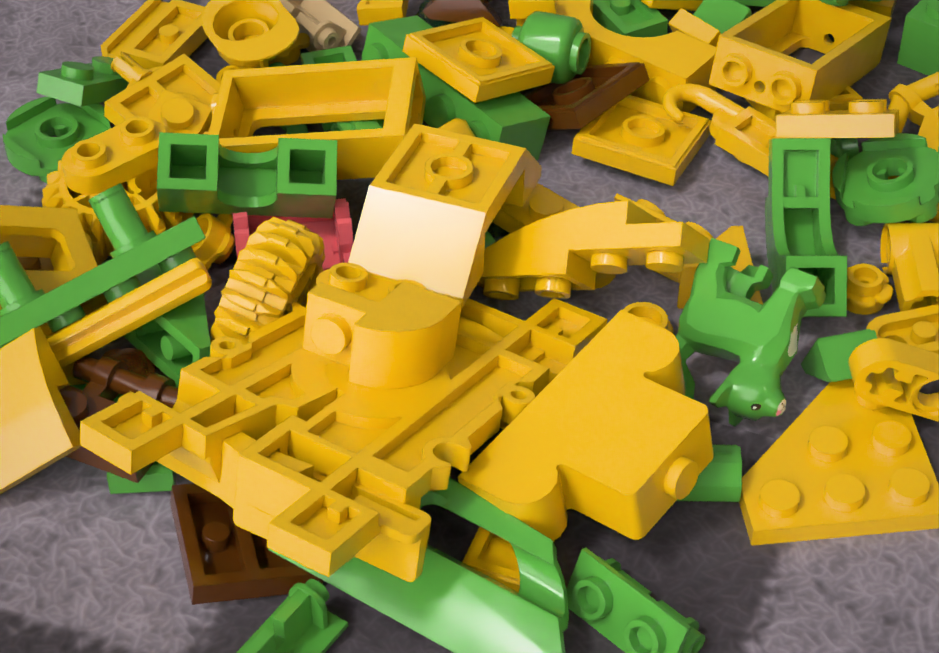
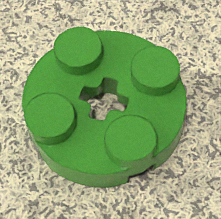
M42 97L22 105L10 114L6 121L7 133L3 134V143L7 159L12 166L25 174L39 176L41 181L47 183V174L58 171V161L62 160L64 153L79 141L89 139L110 129L111 124L104 117V107L100 103L81 107L71 103L57 104L55 98Z
M898 133L895 137L870 138L861 143L863 152L854 155L850 160H848L846 152L838 159L833 168L832 181L836 200L845 211L846 220L850 224L866 226L872 223H896L906 220L913 223H922L933 219L939 211V147L938 152L927 147L925 137L916 134ZM889 176H899L897 178L888 180Z

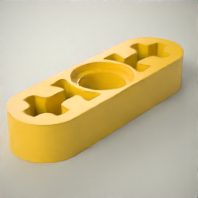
M888 338L866 341L853 350L849 357L848 365L855 390L861 398L939 422V392L932 394L919 392L925 384L939 380V354Z

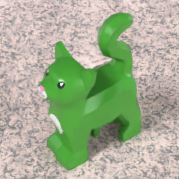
M711 238L707 263H699L695 271L690 298L679 317L678 333L676 335L680 346L685 396L694 399L695 381L688 369L686 360L697 352L739 363L709 399V402L717 408H728L730 425L736 427L743 419L757 421L764 416L779 417L786 409V398L781 391V376L797 353L801 319L807 310L817 309L822 306L827 297L824 292L825 287L817 276L791 267L781 278L772 296L763 305L750 300L754 293L759 290L768 289L771 284L773 275L769 267L761 264L759 267L748 265L739 272L731 266L736 265L741 252L740 249Z

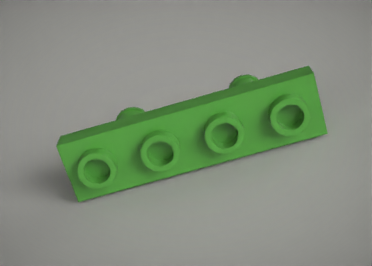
M120 183L107 189L88 201L115 251L110 253L113 259L46 294L43 289L36 291L10 243L7 241L0 244V306L2 308L0 310V348L44 323L48 324L52 333L70 325L86 315L80 304L101 293L104 294L108 303L142 286L136 275L156 264L159 265L164 274L190 259L196 258L191 246L206 237L195 216L156 235L154 230L148 233L122 184Z

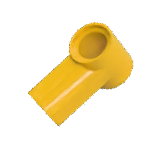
M885 223L881 231L880 259L881 263L888 264V267H882L883 272L893 276L900 311L939 304V223Z

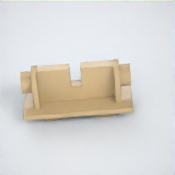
M280 0L282 5L295 18L300 29L299 33L309 35L310 45L306 48L309 52L352 45L362 30L326 0Z

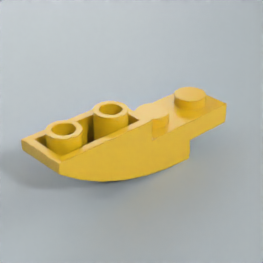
M629 200L597 203L566 210L537 220L511 232L485 248L484 273L477 285L484 288L483 295L499 300H516L519 298V292L535 291L536 295L545 298L567 299L571 297V290H595L597 272L624 274L627 272L628 266L645 265L647 269L653 271L676 273L683 271V264L707 263L709 239L684 222L656 223V217Z

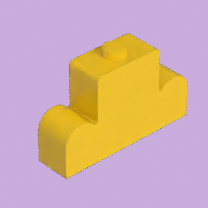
M620 310L470 463L468 471L462 472L457 477L459 483L500 510L514 516L550 538L553 542L562 535L567 527L568 509H574L630 539H642L677 499L682 500L690 494L699 474L714 458L708 408L706 405L685 396L680 346L676 336L661 326Z

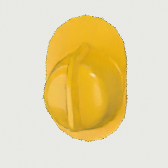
M210 0L203 8L201 16L204 32L216 47L219 55L229 65L237 67H269L270 62L274 61L280 53L286 51L295 43L300 32L295 18L287 11L280 0Z

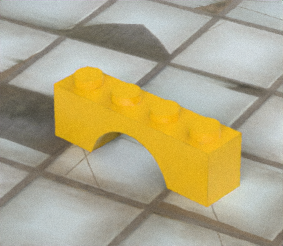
M555 0L557 14L579 19L584 28V33L590 34L591 53L588 65L644 63L650 80L630 95L663 105L662 98L668 89L678 84L691 83L703 85L714 91L717 89V87L709 85L716 47L680 31L656 37L621 35L606 29L594 19L593 0ZM516 19V26H523L526 19ZM682 101L676 103L680 110L688 113L698 106L691 102Z

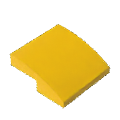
M41 327L31 329L0 348V495L82 447L80 445V431L59 390L69 385V382Z

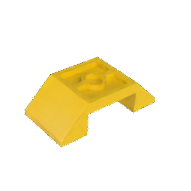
M414 123L369 185L348 263L358 264L364 267L367 272L391 279L417 281L423 284L427 290L462 301L461 308H463L484 273L486 231L502 205L524 206L541 177V165L523 147Z

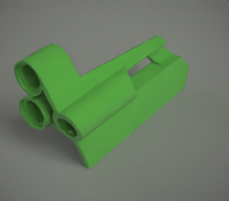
M450 477L447 490L428 491L421 497L420 509L429 504L441 506L509 541L514 549L519 567V592L427 544L422 574L414 582L402 580L356 557H353L334 574L327 577L268 549L453 653H566L563 631L568 628L569 606L563 574L557 561V548L553 540L514 516L500 510Z

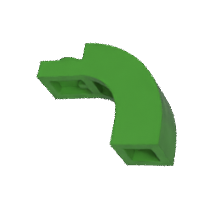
M831 138L769 139L768 197L765 198L766 250L768 266L773 275L771 281L772 291L774 293L781 278L791 267L817 276L824 285V292L827 295L820 308L807 310L803 317H847V256L839 255L835 249L830 218Z

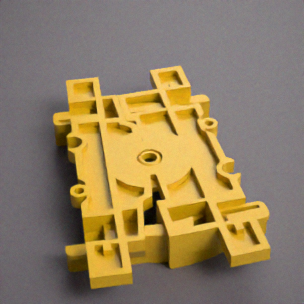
M468 298L460 312L454 358L436 376L422 384L400 389H378L349 383V366L302 349L306 307L293 302L290 313L250 333L248 344L243 345L239 339L233 337L214 339L210 345V357H203L181 369L177 400L173 408L164 405L141 391L136 393L130 391L119 397L118 401L113 405L80 421V445L130 475L157 461L219 497L234 509L233 521L235 525L267 539V548L324 576L330 577L346 562L356 557L402 580L414 582L423 571L431 526L430 515L420 510L421 497L428 491L448 489L451 466L462 472H467L470 455L496 434L499 428L505 429L607 325L608 319L553 298L524 321Z

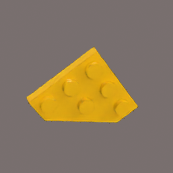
M852 379L829 382L742 477L739 504L751 546L939 528V484L912 414L861 398L855 390Z

